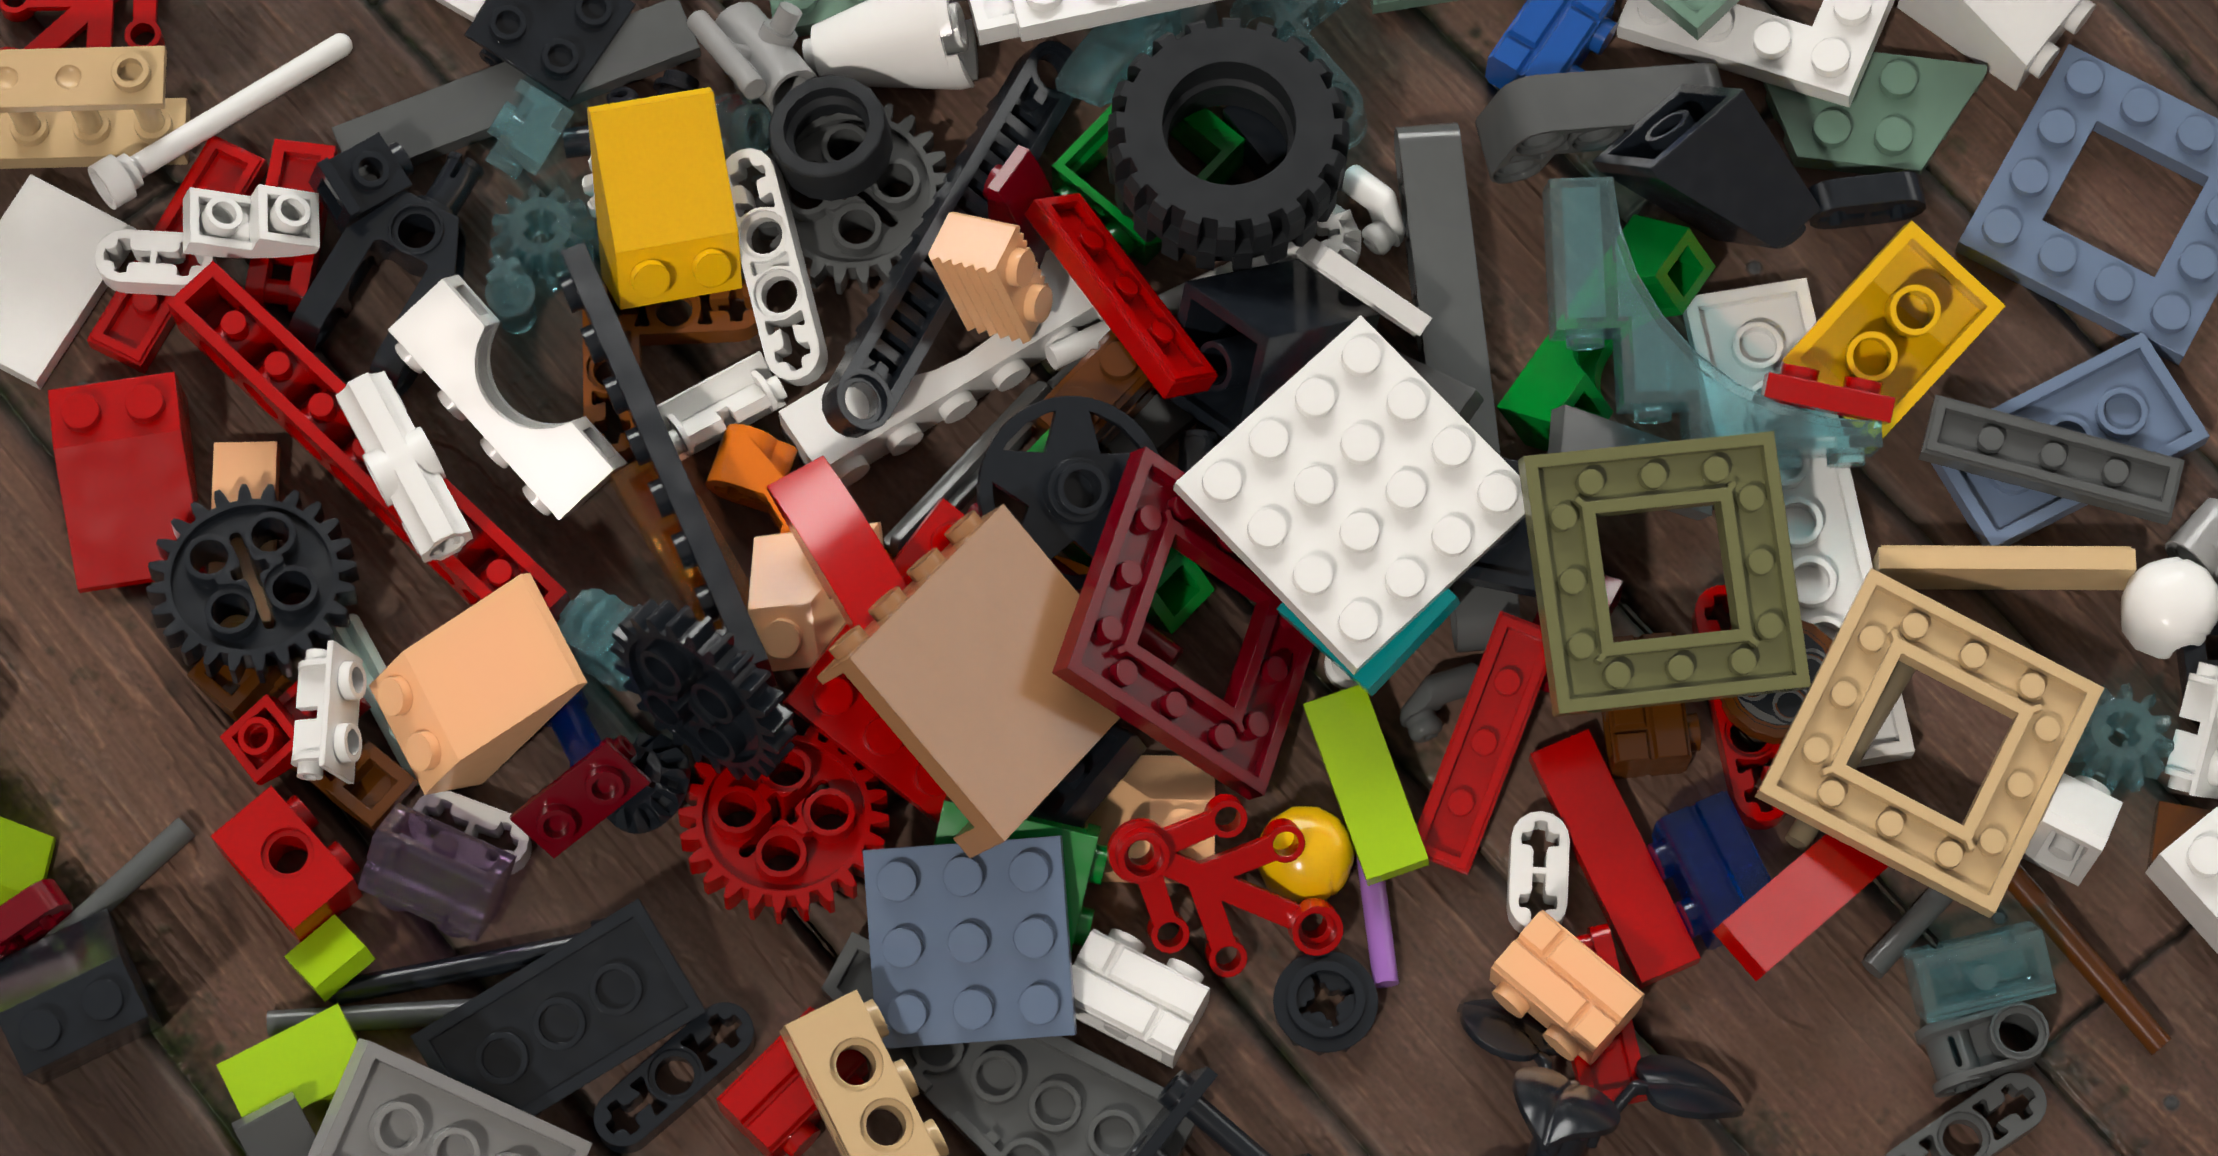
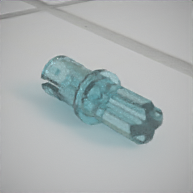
M497 254L489 260L491 271L486 275L488 282L485 288L486 301L489 307L496 313V317L503 323L502 328L512 334L526 332L535 324L537 319V309L533 305L536 298L535 285L531 277L524 272L522 264L516 256L504 260L500 254Z

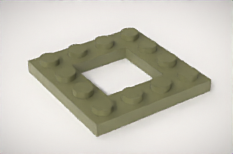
M1774 431L1528 455L1518 460L1553 717L1798 691L1811 687ZM1714 505L1732 630L1613 642L1596 517Z

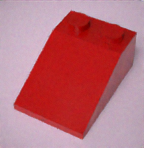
M175 371L48 390L53 450L79 593L155 582L151 578L148 564L149 562L163 560L159 555L156 545L157 540L169 539L177 541L171 521L175 518L191 524L195 521L191 503H199L188 399ZM204 565L198 572L206 574V566Z

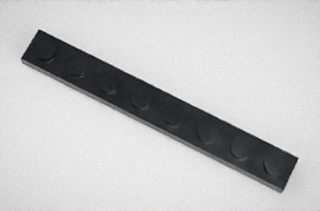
M582 242L561 251L568 275L558 278L560 287L571 313L584 310L590 325L581 328L580 332L593 363L596 364L603 360L607 362L612 376L602 379V382L616 415L628 411L635 427L624 432L639 467L650 462L657 479L647 484L661 518L673 514L679 526L680 532L672 534L670 537L685 571L697 567L704 584L693 589L704 617H711L713 622L720 620L725 633L730 631L734 634V646L740 651L751 650L754 653L752 662L758 669L768 670L772 674L766 681L770 687L777 686L768 656L587 247Z

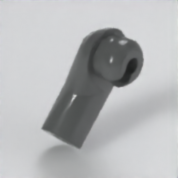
M1470 662L1428 675L1403 705L1400 711V723L1402 727L1408 728L1409 736L1414 742H1427L1437 737L1438 733L1442 731L1443 723L1436 713L1446 703L1467 697L1478 669L1475 663Z

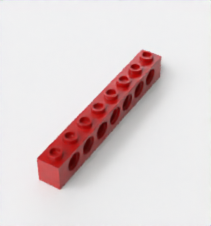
M212 261L167 302L179 331L417 554L394 506L388 507L375 485L362 458L365 452L338 404L335 395L341 392L346 387V384L219 265ZM443 479L470 528L473 539L468 541L461 551L441 561L433 560L426 563L471 606L518 575L530 573L561 630L575 617L568 592L449 480Z

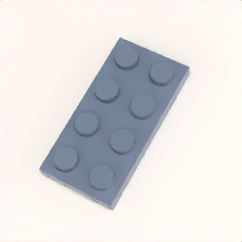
M2144 332L1993 408V410L2175 458H2180L2204 446L2210 437ZM1931 463L1982 546H2009L2088 505Z

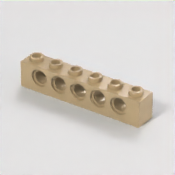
M855 990L784 1025L779 1031L841 1156L949 1155L945 1139L934 1120L929 1119L923 1122L911 1099L919 1095V1090L907 1064L903 1059L893 1062L882 1041V1038L889 1035V1030L881 1011L873 999L863 1003L858 991ZM855 1050L866 1056L871 1067L870 1077L866 1083L851 1085L840 1078L836 1069V1061L841 1052ZM887 1110L896 1116L900 1123L901 1131L895 1144L884 1146L877 1144L870 1138L867 1133L866 1122L872 1111Z

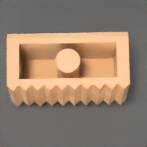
M953 211L948 213L928 256L967 331L976 328L978 334L987 330L989 336L998 333L1000 339L1009 335L1011 341L1018 338L1021 339L1023 344L1031 341L1039 323H1043L1050 314L1053 294L1048 283H1044L1045 276H1041L1042 269H1038V262H1035V256L1031 248L1027 247V240H1023L1024 233L1020 232V226Z

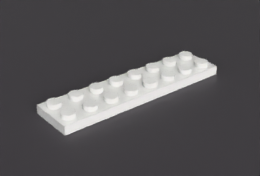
M1807 278L1696 295L1683 313L1709 436L1719 437L1774 431L1801 620L1814 624L1829 638L1834 640L1866 574L1871 568L1873 569L1839 417L1835 414L1760 400L1764 375L1768 372L1780 374L1783 363L1781 360L1816 323ZM1902 694L1858 767L1912 758L1915 748Z

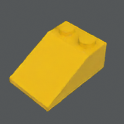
M706 87L587 107L602 280L620 310L741 289L742 276L738 227L712 89Z
M1911 220L1898 231L1781 361L1785 364L1819 370L1818 382L1843 387L1845 376L1883 383L1881 395L1896 398L1891 423L1884 425L1842 416L1875 447L2005 308V305Z

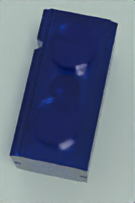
M1721 791L1696 802L1693 806L1684 807L1661 817L1656 821L1651 835L1654 842L1648 844V851L1662 879L1666 880L1672 877L1682 897V900L1676 902V908L1690 936L1694 938L1701 935L1708 950H1713L1723 945L1712 931L1772 880L1727 791Z

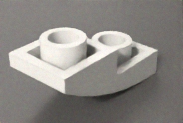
M258 184L251 196L189 187L183 198V254L223 258H280L316 254L320 248L319 193Z

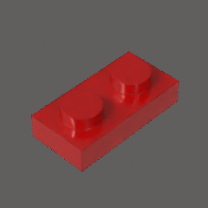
M1782 363L1780 374L1768 372L1764 375L1760 400L1884 425L1891 423L1896 398L1881 395L1883 383L1845 376L1843 387L1818 382L1819 370Z

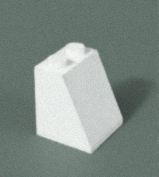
M1899 0L1897 8L1976 64L1987 65L1989 73L2015 91L2018 90L2030 74L2038 79L2043 76L2060 52V48L2055 45L2058 39L2066 30L2075 35L2083 27L2096 7V4L2090 0Z

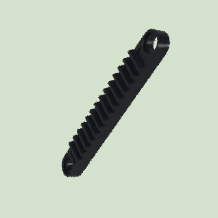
M1048 40L1039 43L1025 52L1016 61L998 94L988 102L986 106L988 111L977 121V130L966 140L965 144L967 147L954 160L956 163L955 167L943 179L946 183L933 196V205L923 213L921 217L924 219L923 222L910 235L913 238L912 241L899 254L902 258L889 271V280L879 288L877 292L879 294L878 299L866 310L868 316L855 329L857 332L856 336L845 346L844 351L846 353L825 387L822 396V411L827 423L837 433L845 437L858 438L883 426L892 415L954 307L928 253L948 213L954 211L988 219V202L983 197L986 179L994 166L997 164L1004 165L1018 145L1028 148L1038 161L1082 82V67L1077 56L1068 46L1058 41ZM1039 60L1051 63L1057 70L1059 75L1057 89L1045 86L1037 74ZM848 387H855L861 390L867 397L870 411L866 419H860L848 410L845 403V394Z

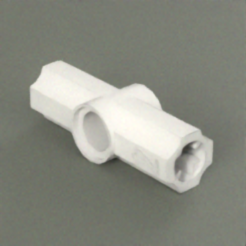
M385 371L373 374L367 372L349 381L346 387L335 395L365 452L362 458L386 505L388 507L394 506L417 554L426 563L433 560H444L461 551L462 547L473 539L471 530L443 480L446 478V475L435 451L420 426L414 427L392 381L388 379Z

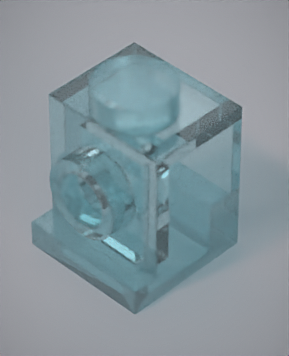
M519 79L512 89L513 92L522 97L518 105L514 106L506 101L487 133L497 139L485 159L486 162L516 180L522 171L531 176H536L574 114V111L522 79Z

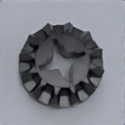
M640 732L634 744H632L635 748L636 756L630 761L645 775L649 776L650 780L656 785L654 788L646 786L607 817L614 826L624 832L642 834L659 828L673 817L686 797L691 776L688 757L682 747L674 746L673 740L662 733L658 736H650Z
M1331 951L1321 956L1304 954L1292 961L1277 980L1273 995L1276 1023L1289 1037L1293 1046H1301L1313 1051L1318 1056L1338 1051L1347 1052L1362 1038L1367 1037L1375 1021L1378 1009L1376 986L1368 971L1358 961L1346 954ZM1313 980H1317L1319 987L1324 988L1328 996L1339 994L1342 997L1349 993L1351 994L1344 997V1001L1336 1005V1026L1334 1027L1331 1020H1327L1322 1012L1311 1014L1309 1011L1301 1014L1306 1011V1007L1314 1003L1315 984Z

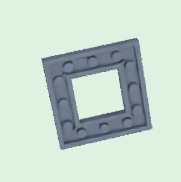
M2068 44L1958 241L1955 252L2127 340L2144 332L2160 357L2179 366L2218 294V118ZM2092 131L2203 186L2155 277L2043 221Z

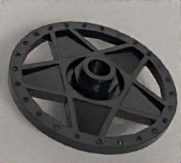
M1061 396L1042 400L1024 408L1007 420L996 432L986 448L980 464L977 479V504L980 517L995 509L994 485L1027 507L1021 525L1050 560L1072 542L1093 559L1130 453L1101 454L1090 414L1096 415L1118 427L1137 449L1148 447L1158 454L1149 436L1135 420L1118 408L1097 399L1082 396ZM1054 412L1044 453L1003 450L1007 442L1025 424L1047 413ZM1063 574V576L1075 590H1081L1087 574Z

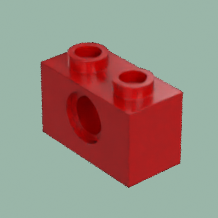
M270 786L210 837L222 856L300 943L335 914L339 917L363 896L353 878L361 869L337 841L326 847L312 832L319 825V822L295 794L285 801ZM301 850L308 853L307 861L300 870L289 874L277 871V864L280 858L287 852Z

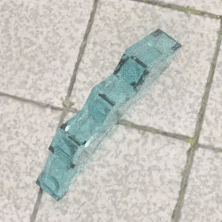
M1613 177L1554 178L1548 180L1542 196L1549 341H1566V349L1582 351L1603 348L1605 346L1604 340L1613 339L1616 414H1633L1634 423L1656 424L1671 421L1672 413L1679 412L1681 440L1774 431L1780 470L1802 467V459L1826 458L1827 467L1829 468L1860 467L1865 465V457H1872L1883 447L1881 421L1830 418L1782 405L1738 384L1699 355L1663 316L1637 273L1620 226Z

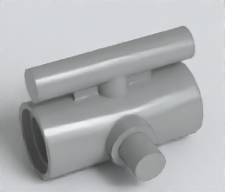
M738 2L727 7L719 14L715 21L704 10L695 11L689 16L687 27L734 82V87L737 91L729 105V109L734 114L743 118H750L759 101H762L773 114L774 108L788 91L809 79L818 78L793 48L798 37L794 30L802 16V11L797 6L788 2H780L772 19H768L761 9L751 2Z

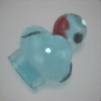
M726 92L714 97L725 160L731 154L741 149L753 148L763 153L766 152L770 147L768 127L771 121V114L768 109L761 104H753L745 96L737 93Z

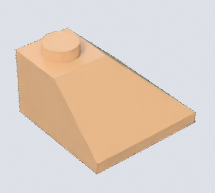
M881 522L869 523L884 547ZM792 532L754 537L748 614L768 656L772 671L809 668L839 631L845 620L834 600L829 599Z
M1141 755L1125 777L1116 784L1089 816L1084 829H1087L1089 823L1101 826L1097 844L1108 846L1113 832L1129 820L1145 818L1155 821L1162 827H1166L1205 812L1207 803L1215 797V778L1181 756ZM1215 836L1178 852L1198 861L1215 855ZM1145 840L1134 842L1129 848L1128 856L1132 858L1145 856L1150 849V843ZM1107 857L1102 882L1131 883L1124 881L1116 875ZM1164 877L1165 883L1181 884L1167 877Z

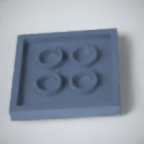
M1062 835L1007 839L1005 842L972 858H969L957 843L863 850L873 999L881 1011L889 1030V1035L882 1038L886 1048L1077 1034Z

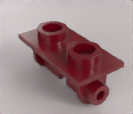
M619 735L614 740L607 737L600 742V745L537 795L530 797L528 802L510 815V820L551 857L556 858L649 785L651 780L630 761L636 756V751L626 737Z

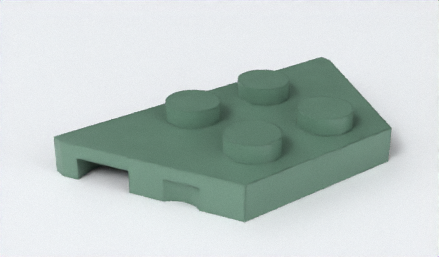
M1873 52L1850 108L1763 82L1767 91L1765 100L1774 120L1782 126L1784 131L1783 142L1795 167L1864 175L1909 171L1921 176L1932 160L1936 149L1946 139L1973 94L1983 84L1987 74V65Z

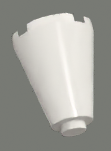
M866 0L812 25L811 38L804 39L802 42L804 61L819 77L834 75L853 78L867 87L948 90L973 88L975 86L973 81L978 80V53L972 19L965 20L962 8L958 1L963 0Z

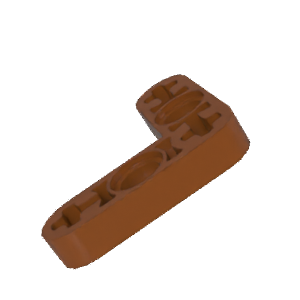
M742 279L741 289L681 299L692 307V314L688 321L679 326H667L657 318L658 309L665 302L645 306L649 326L640 327L638 314H640L639 307L620 310L625 315L618 316V320L641 372L642 346L741 342L750 340L759 334L745 279ZM604 284L603 286L606 290V293L610 299L611 304H617L614 298L612 297L611 293L609 292L607 286ZM700 299H709L711 324H703L704 315ZM743 299L745 307L749 309L744 311L742 321H731L729 312L726 311L731 308L732 300ZM582 310V325L586 327L590 324L584 310ZM583 340V417L586 416L599 432H605L609 426L606 404H612L605 387L595 379V374L598 367L606 360L594 364ZM628 411L618 414L624 431L635 427ZM625 432L621 433L619 443L611 445L627 462L634 457Z

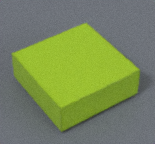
M335 914L284 956L292 968L324 1002L375 960L368 948Z

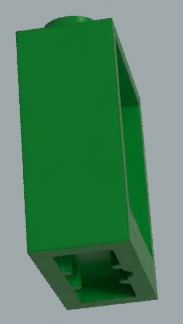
M1111 104L1052 165V191H1054V196L1080 193L1127 256H1133L1142 265L1146 266L1161 250L1162 240L1156 237L1152 242L1144 241L1133 230L1134 221L1128 216L1123 215L1116 206L1084 181L1088 174L1107 156L1108 116L1112 114ZM1207 108L1194 112L1184 118L1170 133L1173 138L1207 164L1196 176L1200 179L1224 185L1243 165L1245 139Z

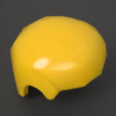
M1293 806L1273 817L1268 824L1280 818L1293 821L1304 835L1305 848L1302 854L1292 862L1281 863L1274 861L1258 868L1267 889L1297 903L1308 898L1327 900L1330 896L1336 895L1345 885L1355 857V850L1349 832L1342 821L1326 810L1313 806ZM1292 832L1278 834L1273 841V847L1275 849L1289 847L1294 840V834Z

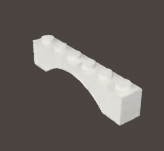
M1049 249L1045 253L1040 269H1042L1041 276H1045L1044 283H1048L1052 290L1053 302L1049 316L1043 323H1039L1031 341L1024 344L1020 338L1011 341L1009 335L1000 339L998 333H996L967 355L936 370L914 375L886 423L880 428L858 438L845 437L837 433L827 423L822 411V396L828 384L827 382L778 411L782 434L787 442L798 450L796 455L803 466L824 456L844 486L848 487L866 475L870 469V464L888 453L897 456L909 451L921 441L924 436L923 432L943 420L949 424L962 419L977 405L976 400L996 388L1003 392L1017 386L1029 375L1031 367L1046 359V346L1103 321V318L1051 249ZM848 387L845 394V403L848 410L854 416L866 419L870 411L867 397L861 390L855 387Z

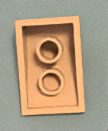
M525 573L518 575L402 651L369 687L424 795L482 785L588 682L532 575Z

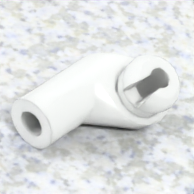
M1352 165L1345 171L1342 191L1366 208L1373 223L1367 225L1362 230L1364 244L1374 254L1385 255L1392 246H1400L1406 233L1396 194L1389 186L1360 165Z

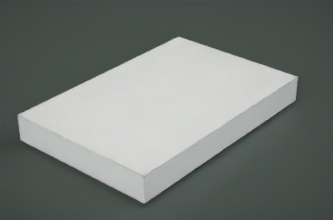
M31 174L0 219V369L41 390L108 287L95 265L94 252L97 244L105 235L115 230L137 229ZM124 250L121 260H111L114 262L117 271L131 250Z

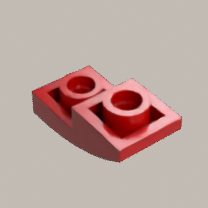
M298 680L279 698L265 694L219 736L253 781L260 786L294 767L291 764L295 720L317 718V710L300 711L296 708ZM364 697L360 699L359 718L371 708Z

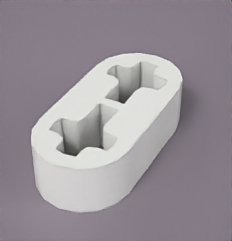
M133 229L115 230L100 240L94 252L95 265L105 284L114 291L130 294L175 296L212 261L217 264L215 257L195 255L200 265L192 266L188 276H180L176 265L173 264L183 263L186 254H183V232ZM124 250H132L136 260L140 262L129 263L126 272L119 273L114 262L111 260H121Z
M452 791L424 795L419 798L412 809L410 818L412 829L421 845L432 853L497 876L515 874L525 867L531 856V838L510 820L511 813ZM445 808L451 809L450 813L454 822L465 827L466 830L465 833H461L451 828H443L439 836H433V829L426 819L429 815L440 816ZM504 830H509L512 841L517 848L514 852L503 850L499 858H492L493 852L489 844L477 838L479 833L492 838H500Z
M1544 811L1530 812L1521 817L1513 828L1509 844L1506 909L1509 922L1519 933L1532 920L1530 909L1519 906V903L1528 902L1532 891V882L1543 883V901L1545 904L1554 905L1555 908L1545 912L1559 924L1563 922L1568 904L1570 849L1568 829L1561 819L1554 814ZM1537 829L1545 831L1546 841L1557 844V846L1548 847L1544 859V867H1533V848L1530 845L1522 844V841L1530 840L1533 830Z

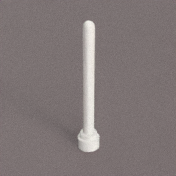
M337 33L130 157L125 153L118 157L112 154L107 155L88 167V174L94 187L105 203L111 209L116 210L137 197L136 190L144 185V177L348 56L353 48L352 40L346 34Z

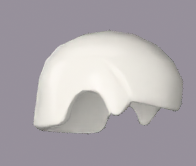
M2172 557L2144 565L2129 578L2121 597V627L2123 634L2134 649L2158 659H2168L2176 649L2184 646H2201L2206 640V635L2210 634L2218 621V585L2206 568L2189 559L2183 560L2179 557Z

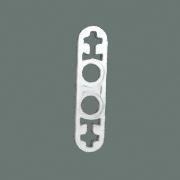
M753 148L741 149L731 154L726 160L738 227L740 261L765 360L769 369L784 382L794 386L809 385L818 380L824 373L828 362V352L783 174L778 165L762 151ZM753 165L758 171L765 173V177L758 179L756 184L759 198L768 206L775 202L774 207L756 208L752 193L744 186L739 185V182L747 178L746 168ZM772 221L778 223L782 229V239L779 246L770 253H756L752 247L751 239L754 230L764 222ZM782 280L794 282L797 288V298L794 305L785 312L775 313L770 311L767 306L766 296L771 286ZM805 320L804 325H796L799 322ZM792 326L796 341L804 348L810 349V353L804 355L801 359L802 368L796 370L789 363L783 362L784 357L792 354L789 335L781 329L774 332V327Z

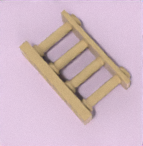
M130 46L0 50V169L89 167L109 154L118 157L125 153L130 157L189 122L191 108L187 98H165L166 47ZM189 151L166 165L189 164Z

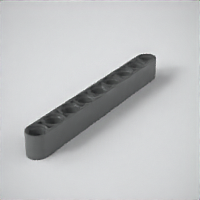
M1457 122L1395 127V164L1401 214L1406 228L1404 240L1412 304L1432 317L1421 336L1416 335L1419 362L1477 389L1484 398V401L1468 424L1501 456L1459 125ZM1454 582L1448 588L1461 602L1449 615L1453 645L1456 653L1484 651L1500 611L1521 618L1518 594Z

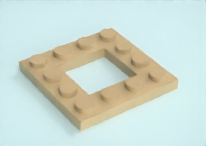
M1871 568L1866 574L1755 797L1972 910L1991 918L1999 907L2104 687ZM1898 661L2013 719L1962 825L1846 765Z

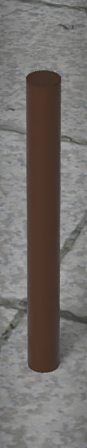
M2019 863L2007 890L2151 1055L2155 1054L2172 1038Z

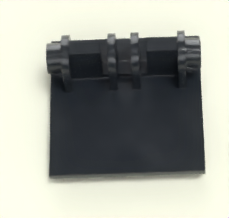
M488 0L464 36L483 47L479 56L490 66L506 62L569 102L636 4L630 0Z

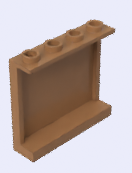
M1004 504L982 517L975 510H972L954 523L944 534L950 541V544L942 552L936 547L917 560L906 572L913 581L903 591L899 586H896L879 598L868 610L874 620L864 630L860 625H856L840 637L828 650L835 659L817 676V679L823 685L844 673L963 813L969 822L953 839L969 858L1005 842L1120 718L1052 673L1080 595Z

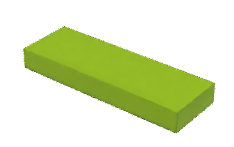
M1359 685L1304 703L1303 707L1367 885L1370 886L1428 866L1429 858L1368 693Z

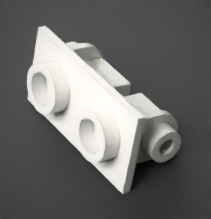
M758 351L656 406L682 461L722 440L724 432L727 430V425L734 423L750 425L786 405L784 399L787 398V394L776 375L772 376L762 353Z
M334 640L328 641L327 650L317 648L306 650L305 660L298 663L296 708L300 711L317 710V718L295 720L291 764L297 767V777L302 780L323 779V771L326 770L347 784H354L355 763L359 760L362 753V737L358 728L360 699L363 698L366 692L367 680L362 665L363 659Z
M2199 662L2196 674L2189 673L2179 717L2200 722L2198 734L2179 729L2175 730L2164 773L2170 775L2167 786L2169 788L2188 792L2192 796L2218 799V666Z

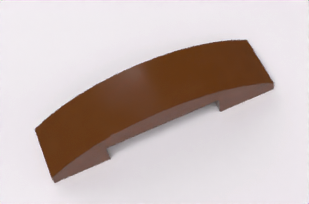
M204 657L187 674L188 678L235 722L265 694L279 698L293 685L291 681L282 675L277 665L269 666L266 683H260L255 668H246L238 684L233 683L229 666L223 665L220 671L211 678L206 674L203 664ZM363 740L361 756L355 763L354 784H347L326 770L323 771V779L305 780L338 807L373 831L379 827L418 784L413 776L370 741L365 743ZM292 767L291 769L297 774V767Z

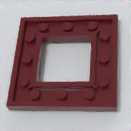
M1143 447L1131 452L1052 673L1246 799L1251 800L1265 796L1314 645L1279 614L1277 608L1282 601L1173 490L1175 482L1185 473L1148 447ZM1171 547L1256 603L1224 700L1218 698L1137 644Z

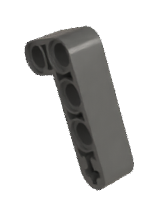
M1692 63L1525 76L1513 80L1497 92L1475 121L1491 181L1498 184H1508L1528 179L1539 173L1555 154L1606 150L1682 84L1723 87L1717 65L1712 63Z

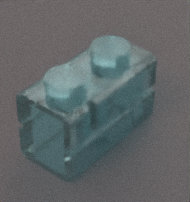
M2031 921L1938 942L1936 949L1928 944L1902 951L1916 1014L1927 1024L2057 993L2043 931Z

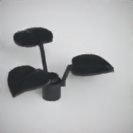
M1496 999L1468 1001L1459 1004L1457 1012H1460V1022L1463 1029L1482 1049L1507 1060L1518 1062L1534 1060L1538 1067L1532 1066L1519 1069L1515 1073L1512 1082L1517 1106L1533 1136L1525 1156H1583L1586 1147L1596 1148L1601 1136L1608 1135L1617 1129L1621 1120L1620 1113L1634 1097L1639 1095H1646L1648 1101L1658 1110L1683 1118H1735L1743 1116L1745 1111L1736 1096L1711 1072L1692 1061L1671 1055H1649L1640 1058L1634 1069L1639 1079L1631 1081L1612 1102L1610 1098L1599 1090L1580 1085L1576 1080L1569 1081L1565 1076L1553 1070V1060L1550 1056L1560 1054L1543 1038L1542 1034L1547 1028L1528 1012L1522 1018H1518L1508 1012Z

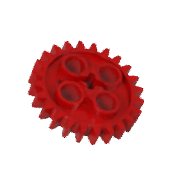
M791 719L788 724L795 729L793 720ZM811 725L804 736L796 735L791 740L795 747L768 777L762 774L757 781H753L746 774L740 780H736L728 768L719 774L716 773L712 765L696 762L694 765L695 775L700 784H689L684 801L691 806L678 809L680 826L688 829L680 834L682 851L694 852L688 858L692 875L707 872L703 883L704 890L708 895L725 887L724 904L725 908L729 911L736 907L743 899L747 900L749 918L754 921L761 914L765 906L773 907L774 918L777 924L783 923L787 908L792 907L797 908L804 922L810 921V904L817 901L830 914L835 912L834 893L839 890L852 899L858 896L857 884L853 876L856 875L865 879L863 850L886 848L885 840L878 835L890 832L889 815L881 812L888 807L887 791L874 789L879 784V778L867 769L861 770V764L847 753L843 755V750L829 739L826 743L820 741L819 731ZM784 771L796 772L802 776L799 782L790 786L777 785L771 781L775 775ZM824 784L829 787L828 789H821L812 794L813 790L816 789L819 785ZM742 811L754 817L750 823L741 827L728 826L723 822L726 816L733 812ZM829 814L839 815L846 820L842 826L832 830L821 829L814 824L817 819ZM777 817L781 819L773 824V819ZM795 817L796 822L790 825L788 821ZM756 847L755 852L750 856L742 857L740 853L748 852ZM780 855L791 856L798 861L794 867L786 871H776L766 866L770 859Z

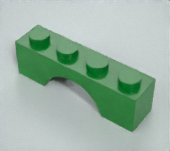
M1633 214L1497 406L1525 445L1548 451L1551 410L1562 405H1568L1606 419L1611 417L1614 411L1602 396L1600 382L1604 366L1612 352L1627 336L1640 327L1661 318L1682 315L1716 267L1689 227Z

